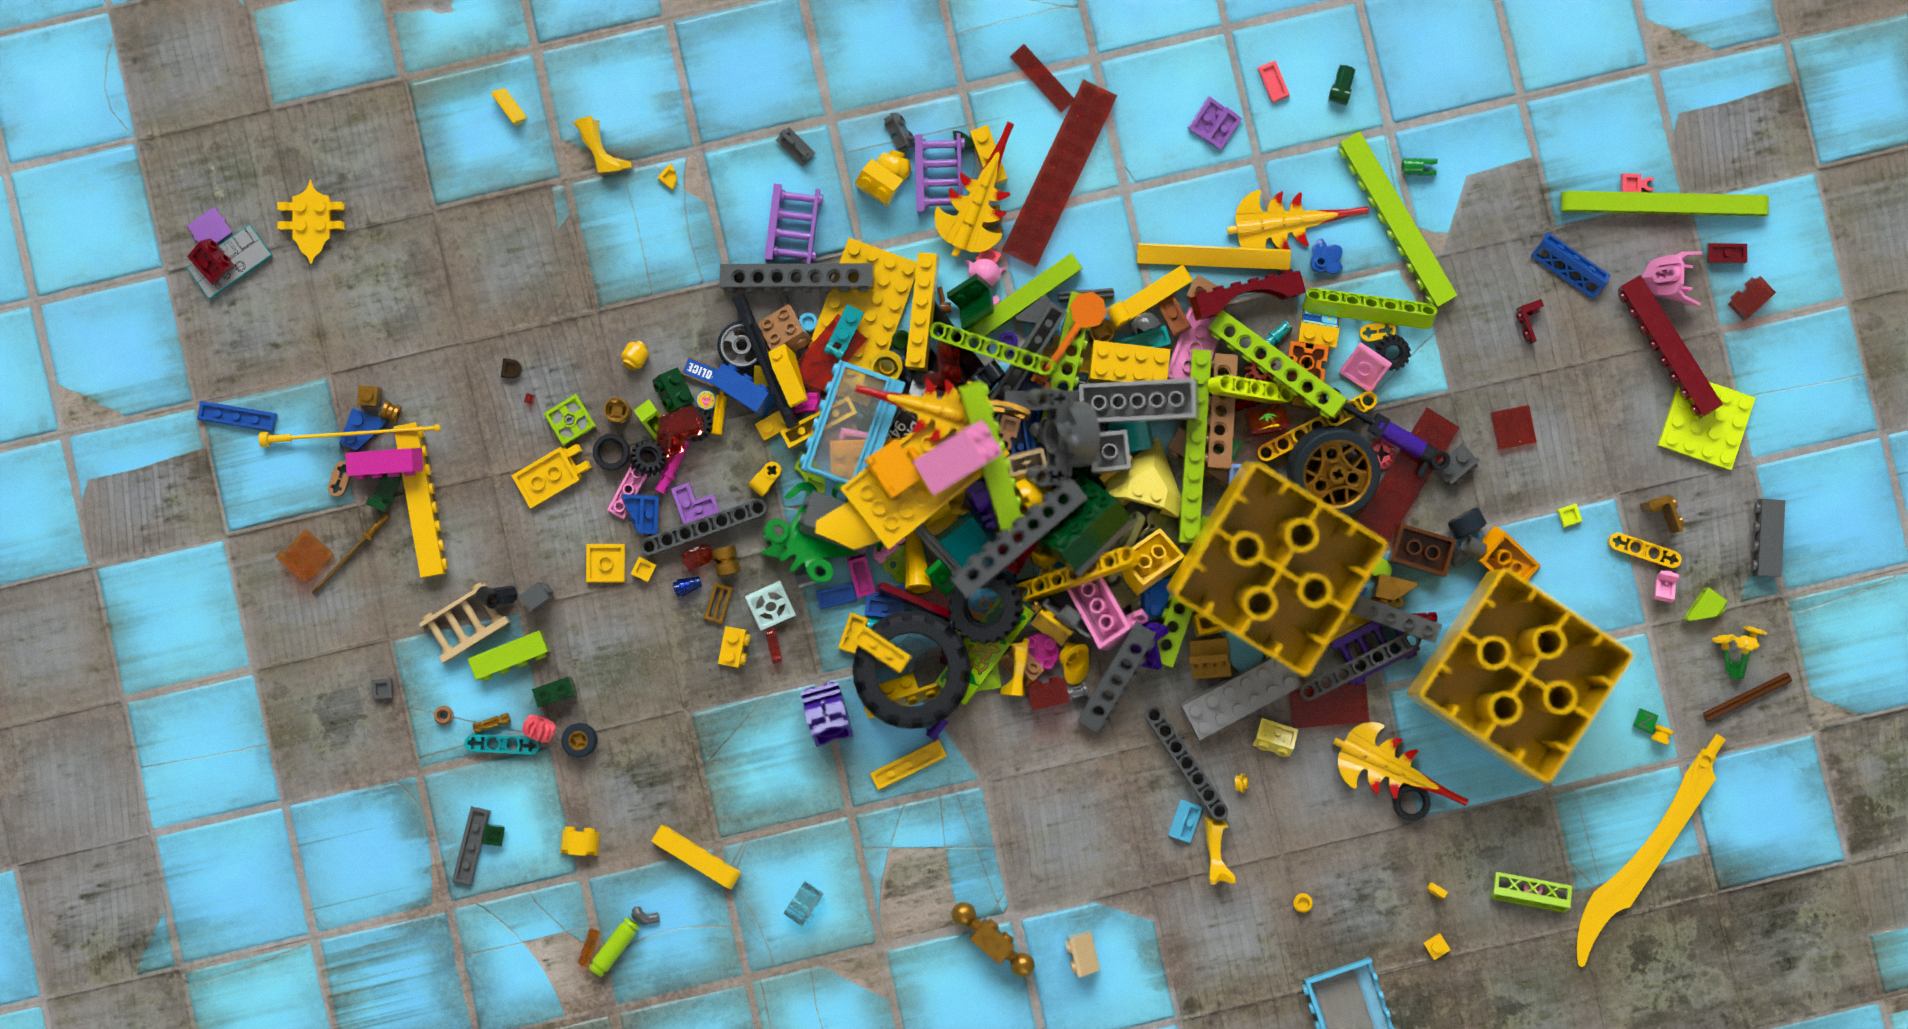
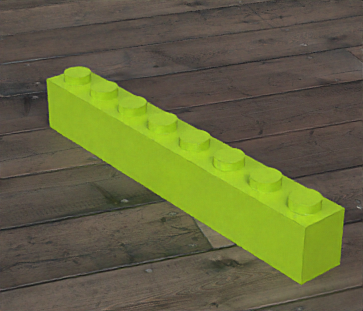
M979 380L959 386L958 391L969 427L983 420L989 427L994 440L999 444L1002 453L1006 451L1003 440H999V424L997 421L994 422L992 414H995L993 404L988 402L987 395L990 394L987 384H983ZM1003 453L981 466L999 531L1003 529L1008 530L1017 517L1024 516V514L1021 515L1019 508L1022 507L1019 495L1016 496L1014 491L1017 488L1015 479L1010 477L1009 474L1011 465L1009 459H1005Z

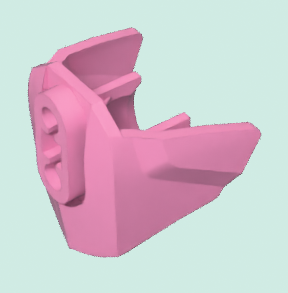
M1682 251L1676 255H1667L1651 260L1642 278L1653 295L1681 302L1687 306L1700 307V302L1685 295V293L1692 290V287L1683 286L1684 268H1693V265L1685 264L1683 260L1690 256L1702 255V251Z

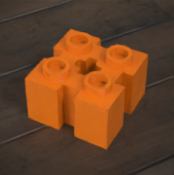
M1291 341L1288 357L1303 368L1305 367L1302 365V362H1305V359H1309L1312 366L1305 369L1324 382L1326 369H1321L1322 363L1327 364L1329 346L1314 344L1313 349L1306 348V343ZM1290 372L1287 379L1293 382L1297 379L1298 375L1296 372Z

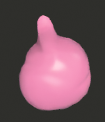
M968 259L965 260L968 265V275L972 277L977 273L991 285V288L1000 280L1002 272L1006 270V267L999 268L995 262L989 259H980L973 263Z

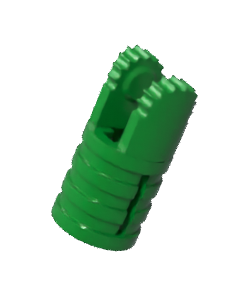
M1403 158L1401 165L1402 175L1436 176V170L1423 169L1424 164H1437L1438 159Z

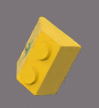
M871 159L861 170L855 185L858 189L888 208L903 179Z

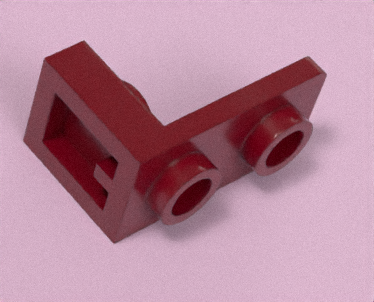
M1542 299L1516 309L1517 321L1522 323L1524 328L1522 333L1524 339L1529 341V344H1533L1537 340L1527 313L1529 316L1539 313V309L1544 306Z

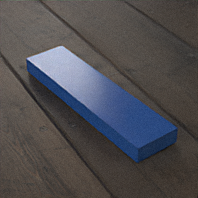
M200 401L197 420L274 432L277 413Z

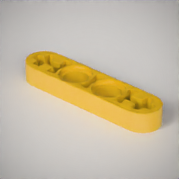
M1622 533L1611 534L1608 538V546L1611 549L1667 568L1678 567L1682 560L1681 555L1674 550ZM1619 537L1620 541L1627 542L1626 550H1624L1625 545L1618 544L1615 546L1613 539ZM1633 542H1637L1640 545L1638 553L1631 551L1630 546ZM1651 548L1658 550L1659 555L1656 559H1652L1649 556ZM1663 551H1665L1664 556L1670 557L1674 555L1676 562L1670 564V560L1662 559Z

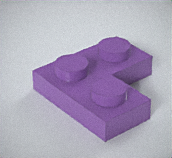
M689 482L671 488L683 524L720 512L714 494L696 500Z

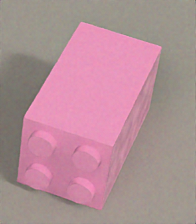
M981 420L914 460L913 463L931 493L935 495L1003 453L1000 450L999 444L991 435L989 427Z

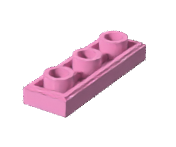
M631 466L607 511L624 520L628 512L622 501L621 494L638 495L647 478V474H644V477L640 476L641 472L635 473L636 468L632 470ZM628 486L632 487V491L630 493L626 492V488Z

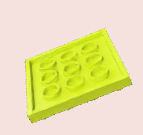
M1709 382L1723 405L1699 419L1698 416L1695 417L1690 410L1691 405L1682 398L1679 392L1680 388L1677 385L1657 446L1727 470H1732L1756 398Z

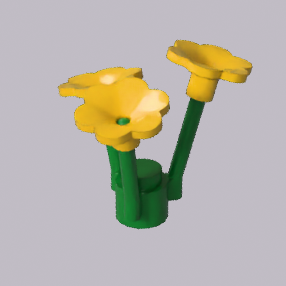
M1743 625V628L1750 632L1749 637L1746 635L1736 637L1734 634L1712 638V642L1721 643L1726 662L1725 670L1729 671V677L1734 679H1743L1745 677L1750 653L1754 649L1759 648L1757 636L1760 634L1767 635L1768 632ZM1735 640L1736 646L1741 648L1742 657L1741 661L1733 660L1732 664H1730L1729 642Z

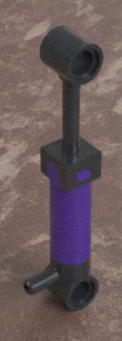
M1333 388L1334 390H1336L1338 393L1341 394V392H1340L1338 389ZM1322 394L1320 396V401L1322 404H1326L1328 402L1326 399L1327 394ZM1348 403L1342 408L1368 423L1367 431L1386 440L1422 461L1423 463L1416 473L1418 478H1423L1429 466L1434 470H1443L1449 466L1451 460L1447 452L1439 450L1401 428L1382 414L1378 413L1373 418ZM1437 455L1443 457L1444 462L1441 466L1435 462Z

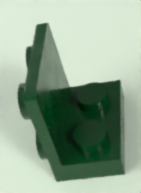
M977 273L947 292V298L960 309L961 327L963 330L973 327L994 313L991 285Z

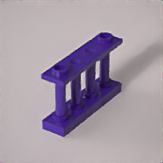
M1371 621L1334 640L1329 645L1332 650L1337 649L1341 651L1347 663L1353 660L1347 648V643L1354 640L1360 646L1363 654L1370 651L1364 639L1366 638V633L1371 631L1372 634H1375L1380 646L1387 643V640L1382 632V625ZM1394 629L1397 637L1405 634L1401 631ZM1418 646L1351 680L1349 684L1355 683L1357 686L1366 681L1365 677L1405 657L1407 660L1417 655L1416 652L1421 650Z

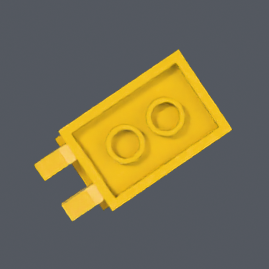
M575 444L568 449L566 447H559L511 475L530 509L581 480V473L592 468L589 461H584L576 466L571 458L583 451L579 444Z

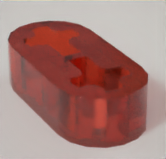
M775 626L766 628L772 663L782 662Z

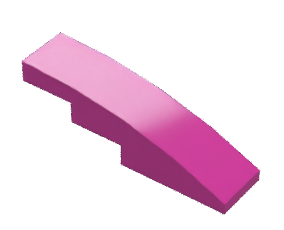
M866 553L846 557L857 598L876 593Z

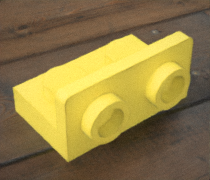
M1262 718L1253 746L1263 751L1274 752L1281 757H1290L1294 750L1298 729Z

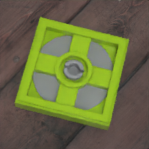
M577 394L543 413L563 446L597 427Z

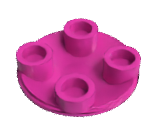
M1038 633L1027 638L1030 640L1028 653L1041 665L1044 671L1051 669L1059 657L1057 643L1046 634Z

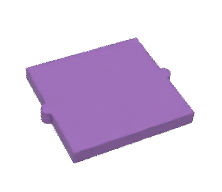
M213 207L187 225L194 235V240L198 242L210 238L218 244L233 233L225 222L226 219L220 215L216 207Z

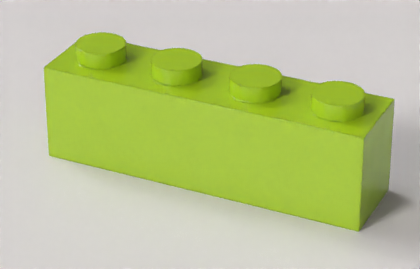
M539 630L470 657L468 661L475 680L481 679L482 682L492 679V675L499 672L500 675L510 672V668L517 665L518 668L529 664L528 660L533 658L536 661L546 658V653H549L550 649L543 631Z

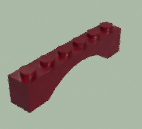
M1293 269L1282 271V275L1276 276L1275 273L1265 275V279L1262 280L1255 277L1247 280L1248 283L1241 284V281L1230 284L1228 288H1224V285L1212 288L1213 291L1211 292L1206 290L1195 292L1196 296L1190 298L1195 320L1198 321L1218 315L1234 297L1245 293H1265L1280 300L1300 296L1306 293L1300 270L1293 272Z

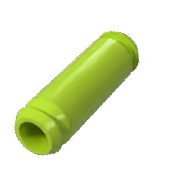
M628 917L624 918V922L618 925L593 958L592 964H589V969L599 977L605 976L604 973L609 971L634 938L636 931H639V925Z

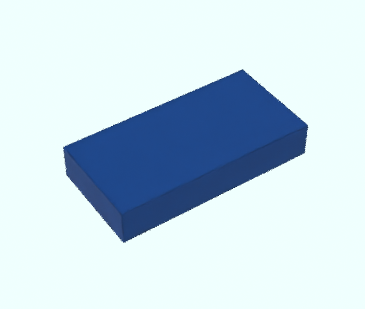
M853 582L816 591L820 610L858 601Z

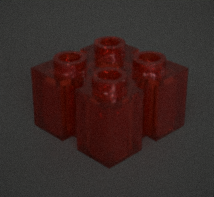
M1057 676L1048 678V683L1042 684L1041 680L1030 683V687H1027L1031 710L1070 702L1066 680Z

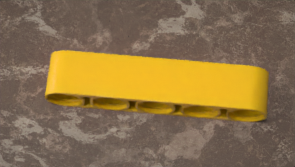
M663 824L660 825L651 840L654 844L732 890L742 874L736 868Z

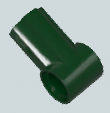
M1347 65L1339 66L1335 83L1332 85L1329 94V101L1347 106L1356 69Z

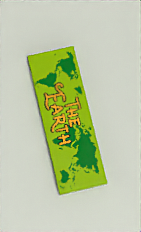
M1000 596L982 618L981 623L990 624L1001 617L1003 602ZM1022 604L1024 609L1019 624L1004 639L996 643L981 644L980 642L973 643L967 638L964 642L970 657L971 673L970 684L965 697L961 701L962 704L967 705L1011 645L1007 644H1013L1035 613L1024 604ZM948 665L935 681L942 688H944L947 680Z

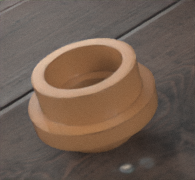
M439 706L434 712V719L438 724H449L453 719V711L448 706ZM443 711L447 713V717L445 719L441 717V713Z

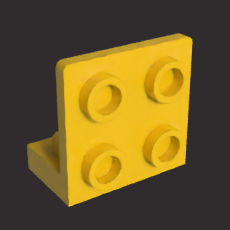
M1044 606L1031 622L1032 626L1052 637L1060 646L1065 643L1075 629H1071L1060 621L1057 615Z
M725 626L718 664L741 668L742 665H745L747 654L744 653L745 646H749L751 638L748 630Z

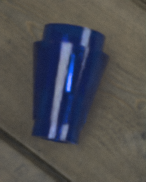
M699 576L676 579V582L672 583L677 597H684L702 587Z

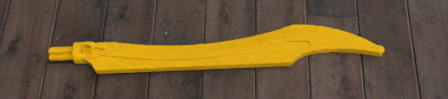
M1716 733L1707 748L1701 749L1685 773L1666 814L1645 844L1613 877L1592 894L1583 912L1577 937V964L1580 967L1585 966L1594 941L1608 920L1618 911L1631 907L1716 780L1713 773V763L1718 758L1716 754L1726 741L1722 736Z

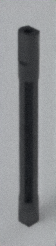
M739 294L732 298L785 425L787 429H792L799 425L793 407L789 406L774 373L768 354L769 351L745 294Z

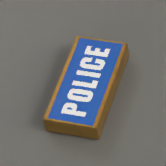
M688 356L682 375L717 388L710 383V380L718 368Z

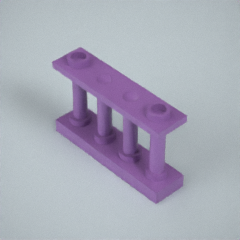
M957 133V140L926 141V139H922V134L915 135L917 213H925V208H928V206L952 205L950 198L924 197V189H928V187L958 186V194L962 195V182L960 179V173L962 172L961 150L965 149L964 138H961L960 133ZM934 148H957V159L927 160V158H923V151ZM938 167H958V178L927 179V177H924L923 170Z
M774 183L764 259L766 262H773L774 258L782 256L806 259V264H811L816 260V251H813L818 207L822 206L823 194H820V189L817 188L815 195L785 192V190H782V184ZM793 200L814 203L813 214L783 211L780 208L781 201ZM784 218L811 222L810 233L781 230L778 227V220ZM783 237L808 240V252L779 249L778 246H775L776 239Z

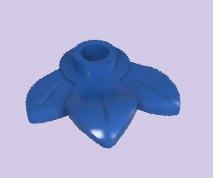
M1322 238L1317 240L1312 247L1313 257L1310 260L1312 270L1319 273L1326 271L1330 274L1340 272L1343 266L1338 260L1342 255V247L1339 245L1327 246Z

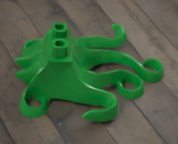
M801 482L785 495V498L790 499L800 491H806L809 496L813 490L817 492L818 490L812 483ZM842 484L835 485L832 489L833 498L838 499L836 494L841 491ZM802 505L789 526L780 519L770 520L766 525V533L769 539L786 549L781 555L780 561L786 560L791 555L794 556L796 559L789 571L793 572L801 565L804 569L806 568L808 577L816 583H826L833 576L834 570L832 565L823 558L848 557L859 554L798 531L800 524L797 522L801 512L804 513L805 509ZM780 526L783 529L782 535L776 536L772 531L773 527ZM881 541L876 543V549L880 551L882 548ZM823 568L826 573L824 576L819 577L815 574L814 569Z

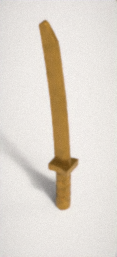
M386 513L367 532L364 531L362 533L364 537L312 591L313 594L367 539L369 541L373 539L371 536L390 518Z

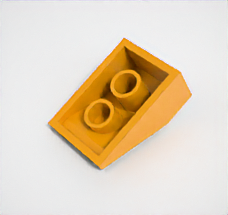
M1495 525L1481 540L1487 545L1485 554L1480 559L1474 558L1487 571L1510 569L1526 581L1541 566L1512 537Z

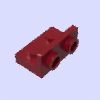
M210 238L200 241L187 256L212 285L216 284L227 271L235 267L231 259Z

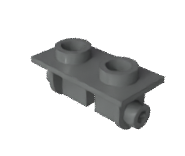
M890 113L891 116L884 118V124L890 135L896 132L898 134L892 138L898 150H901L903 153L908 150V147H915V138L906 128V121L901 114Z
M790 127L782 130L779 134L780 136L776 139L802 167L816 154Z

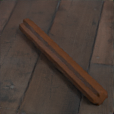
M1789 673L1777 676L1703 712L1704 719L1710 722L1792 682V678Z

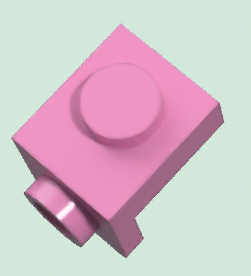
M1660 571L1655 579L1654 599L1673 603L1679 574L1672 571Z

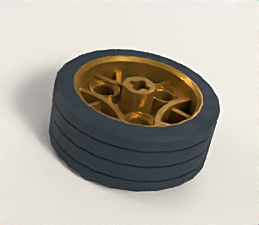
M1334 425L1316 428L1302 436L1294 445L1287 463V480L1344 516L1358 512L1369 503L1379 486L1381 476L1379 459L1371 444L1357 433L1345 427ZM1341 443H1346L1348 445L1342 449ZM1333 448V455L1331 457H1327V451ZM1354 449L1357 455L1349 463L1345 455ZM1310 459L1317 460L1313 471L1307 469ZM1354 473V480L1349 482L1348 475ZM1319 480H1322V481H1323L1322 487L1319 488V489H1316V488H1315L1316 482L1319 481ZM1342 489V497L1334 500L1332 491ZM1327 495L1328 500H1323V498Z

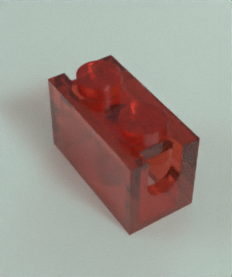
M1761 276L1755 279L1751 277L1744 283L1745 288L1741 292L1737 290L1730 297L1732 300L1728 305L1743 321L1749 319L1776 293Z

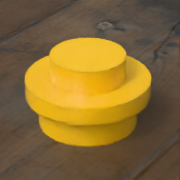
M1300 893L1295 896L1293 905L1297 911L1305 913L1312 908L1313 901L1308 894Z

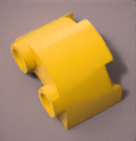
M565 826L561 833L560 853L597 856L599 853L600 832H595V828H584V831H576V827Z

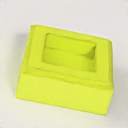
M1576 503L1557 509L1563 528L1582 522Z

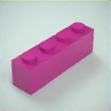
M422 448L346 453L347 476H355V479H367L366 475H371V478H383V474H387L388 477H399V473H404V476H415L416 472L423 471Z

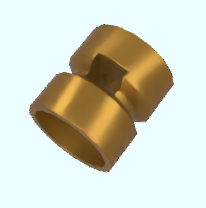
M1103 319L1100 325L1091 327L1089 338L1092 343L1094 340L1111 342L1115 333L1113 324L1109 320Z
M611 398L605 403L604 414L611 422L623 424L631 417V407L622 398Z
M735 545L711 551L713 561L717 562L715 566L717 577L741 572L739 561L735 559L738 556Z

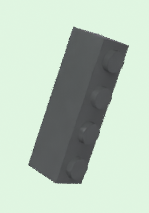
M1758 499L1754 505L1756 522L1753 524V533H1755V541L1752 543L1754 560L1751 562L1753 576L1781 577L1786 500Z

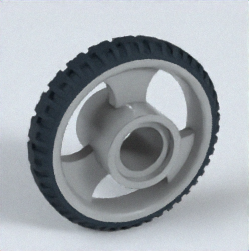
M736 321L727 325L720 333L717 342L718 353L727 366L730 363L739 370H749L754 368L755 365L757 366L759 362L757 357L748 363L746 362L745 356L751 352L752 345L747 336H736L734 334V329L744 328L741 321ZM759 328V330H760V332H761V335H762V337H763V339H764V342H765V344H766V346H767V342H766V340H765V338H764V336H763L762 330ZM726 341L732 343V348L737 354L736 359L733 361L725 353L724 342ZM740 341L747 342L745 350L737 349V344Z

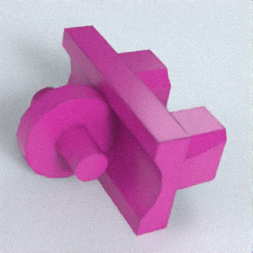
M818 392L806 393L808 400L794 406V412L796 414L818 412L821 403L819 402L820 394Z

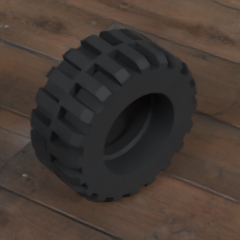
M973 570L967 574V577L973 579L977 572ZM1001 571L979 588H988L995 591L1003 602L1001 617L993 623L984 624L974 619L968 608L970 596L966 598L954 585L952 592L949 594L948 598L950 600L947 604V610L950 611L948 615L949 620L953 621L954 629H958L963 638L967 637L973 643H996L1004 639L1019 624L1020 617L1023 614L1024 608H1022V604L1024 601L1023 597L1020 596L1021 590L1019 586L1016 587L1015 581L1012 578H1008L1006 573Z

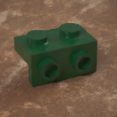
M678 367L664 372L652 380L653 387L659 394L662 405L668 414L695 401Z

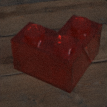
M693 405L683 407L670 414H664L658 418L657 442L666 457L683 452L686 439L703 433V421Z

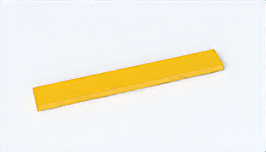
M1138 243L1137 263L1289 270L1291 261V250L1153 243Z

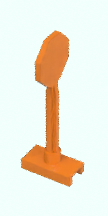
M1094 292L1078 294L1070 305L1072 318L1075 323L1051 358L1056 363H1058L1081 327L1098 326L1106 316L1104 299ZM1050 362L1043 368L1045 372L1050 370ZM1034 373L1029 381L1034 382L1037 378L1035 383L1040 386L1044 383L1042 388L1050 386L1048 382L1050 376Z

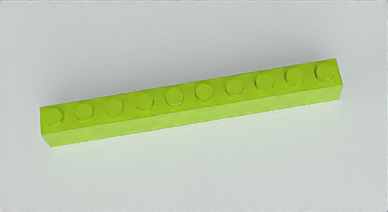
M1359 131L1340 142L1338 145L1339 155L1348 162L1349 172L1357 177L1358 187L1367 194V202L1370 207L1376 209L1378 213L1376 216L1379 222L1386 226V233L1391 241L1394 240L1398 246L1396 250L1400 257L1405 258L1408 271L1411 274L1414 273L1417 278L1415 282L1420 290L1423 289L1427 295L1425 297L1427 303L1437 308L1455 298L1457 293L1362 133Z
M1192 349L1190 356L1189 378L1198 380L1199 419L1186 420L1178 543L1193 544L1200 533L1209 400L1208 381L1210 379L1212 350Z

